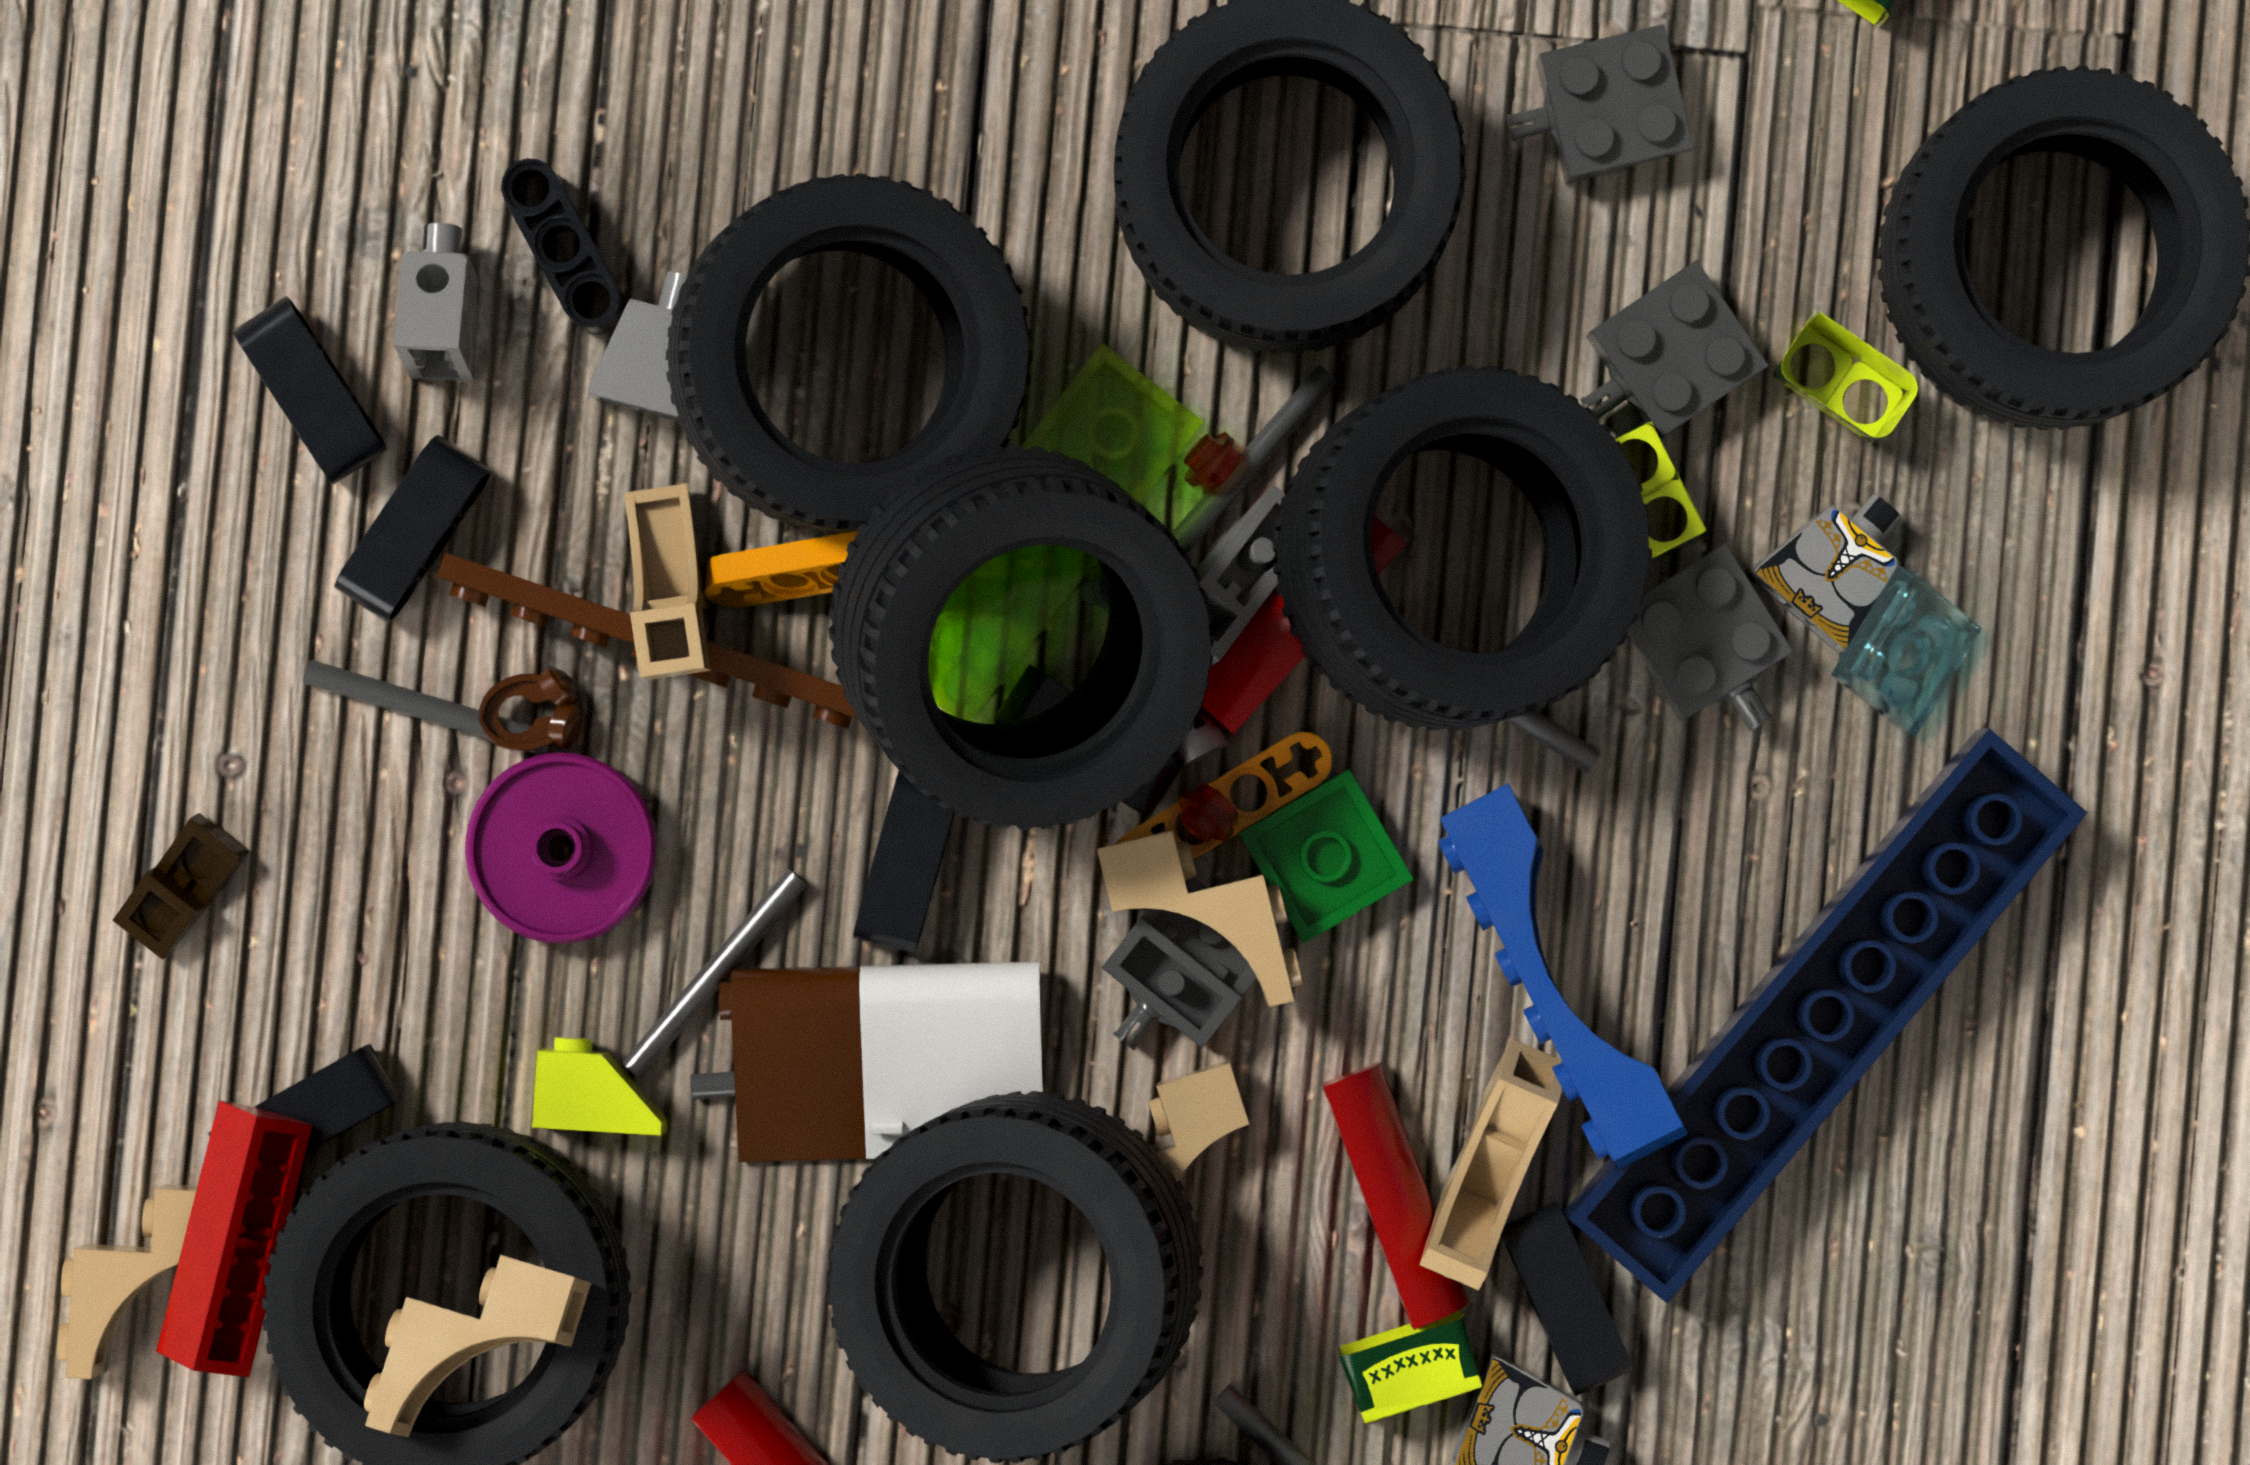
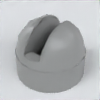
M1196 713L1193 719L1195 723L1191 731L1187 733L1182 746L1176 750L1184 767L1195 764L1229 745L1221 726L1213 717Z

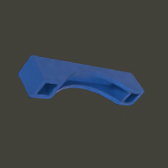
M1509 783L1441 817L1440 820L1448 836L1438 840L1441 850L1454 874L1456 875L1466 870L1475 887L1476 892L1466 896L1467 901L1483 931L1492 926L1495 927L1505 948L1494 954L1511 987L1523 982L1534 1004L1524 1009V1014L1540 1044L1552 1040L1562 1060L1561 1063L1553 1066L1552 1069L1569 1102L1581 1097L1591 1117V1120L1581 1124L1597 1158L1601 1159L1610 1155L1613 1162L1620 1169L1688 1135L1689 1133L1656 1070L1624 1055L1595 1035L1572 1012L1557 989L1542 951L1537 922V884L1544 849Z

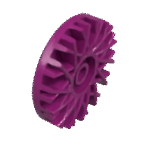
M547 753L534 756L502 772L491 782L477 801L466 833L465 855L468 874L483 905L507 928L524 937L546 943L564 944L590 940L612 931L614 927L628 919L633 914L635 908L644 901L643 897L649 885H652L654 881V870L658 867L659 859H657L659 836L655 830L656 820L651 816L646 804L647 800L639 793L638 787L613 766L601 760L574 753ZM559 836L568 837L574 847L572 855L564 861L556 859L551 851L553 841Z

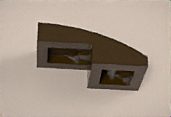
M196 814L188 820L156 867L145 873L112 921L163 960L203 914L249 851L202 814Z

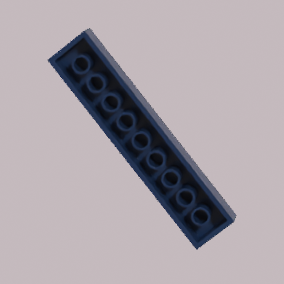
M1990 728L1976 730L1667 1090L1689 1134L1620 1169L1610 1157L1563 1211L1564 1216L1665 1303H1668L2088 812Z

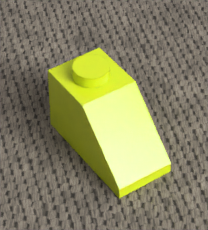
M554 1037V1049L543 1048L537 1050L532 1128L658 1136L667 1132L668 1119L609 1052L592 1051L593 1039Z

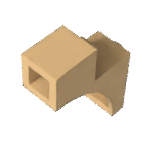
M689 484L625 492L624 498L630 536L634 583V603L630 617L639 677L645 680L711 671L702 613L703 611H708L704 595V580Z
M1173 831L1097 849L1112 912L1148 908L1175 912L1196 919L1224 936L1246 959L1260 983L1268 1007L1294 1001L1291 987L1303 985L1295 949L1292 947L1282 950L1276 928L1277 924L1287 922L1279 885L1266 887L1264 875H1259L1188 893L1185 881L1197 878L1188 840L1175 843Z
M1512 1038L1510 1039L1484 1090L1472 1131L1445 1181L1419 1265L1476 1290L1480 1289L1489 1272L1497 1244L1522 1180L1549 1121L1559 1104L1563 1089L1552 1067L1561 1063V1059Z
M1230 1060L1158 1082L1156 1087L1159 1097L1148 1101L1159 1137L1172 1135L1174 1144L1158 1149L1157 1155L1163 1163L1168 1162L1173 1168L1171 1173L1176 1181H1179L1192 1161L1208 1146L1226 1134L1249 1125Z
M166 1184L154 1188V1199L147 1198L145 1200L142 1215L143 1236L151 1237V1247L85 1244L73 1249V1259H65L61 1276V1291L63 1297H70L69 1323L63 1322L59 1329L57 1354L59 1361H67L66 1378L93 1379L105 1373L110 1342L126 1308L148 1283L179 1262L197 1186Z
M500 1255L497 1267H491L487 1271L480 1288L479 1304L484 1306L480 1319L406 1297L403 1308L397 1309L393 1313L387 1326L385 1345L390 1349L382 1374L376 1373L365 1395L364 1408L365 1411L369 1412L365 1426L389 1434L409 1437L423 1405L442 1381L467 1361L489 1350L520 1342H548L571 1347L591 1283Z

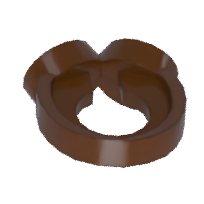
M549 666L541 674L511 676L495 684L485 694L479 707V722L489 740L503 749L526 752L534 751L550 744L569 749L579 737L582 729V711L575 705L579 694L572 679L564 671L554 666ZM513 696H523L528 698L533 704L552 701L557 706L552 716L535 719L533 725L522 733L507 731L499 719V710L502 704Z

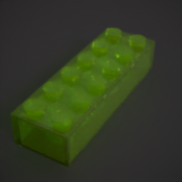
M1102 343L1023 443L1022 447L1024 449H1031L1033 446L1043 447L1049 453L1056 450L1064 453L1068 458L1082 460L1091 468L1095 467L1106 477L1117 483L1143 506L1201 432L1204 421ZM1055 545L1030 546L1002 554L972 572L956 588L945 603L932 633L928 667L931 690L936 704L948 714L974 722L1098 564L1095 557L1069 547Z

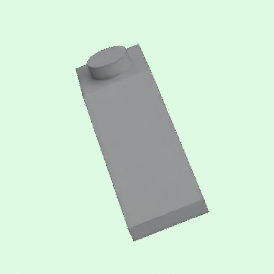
M1275 484L1265 491L1196 568L1201 578L1199 582L1200 587L1205 590L1208 597L1206 608L1212 614V622L1209 625V631L1214 637V644L1211 647V655L1214 656L1212 665L1222 659L1278 584L1277 575L1273 574V564L1277 562V552L1273 551V541L1277 540L1278 531L1274 528L1276 520L1281 517L1282 513L1280 508L1281 499L1286 495Z

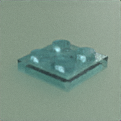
M1897 566L1885 587L1879 593L1874 605L1852 641L1844 650L1831 676L1898 729L1916 737L1982 628L1915 572Z

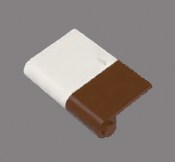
M1040 961L733 969L731 982H720L719 984L720 1020H732L738 1162L875 1159L882 1152L889 1149L900 1137L954 1108L992 1095H1006L1021 1091L1022 1094H1027L1031 1091L1043 1093Z

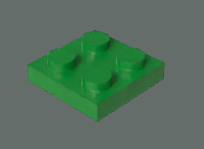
M1350 769L1238 833L1261 874L1264 875L1268 886L1279 885L1286 916L1302 944L1413 880L1412 875Z

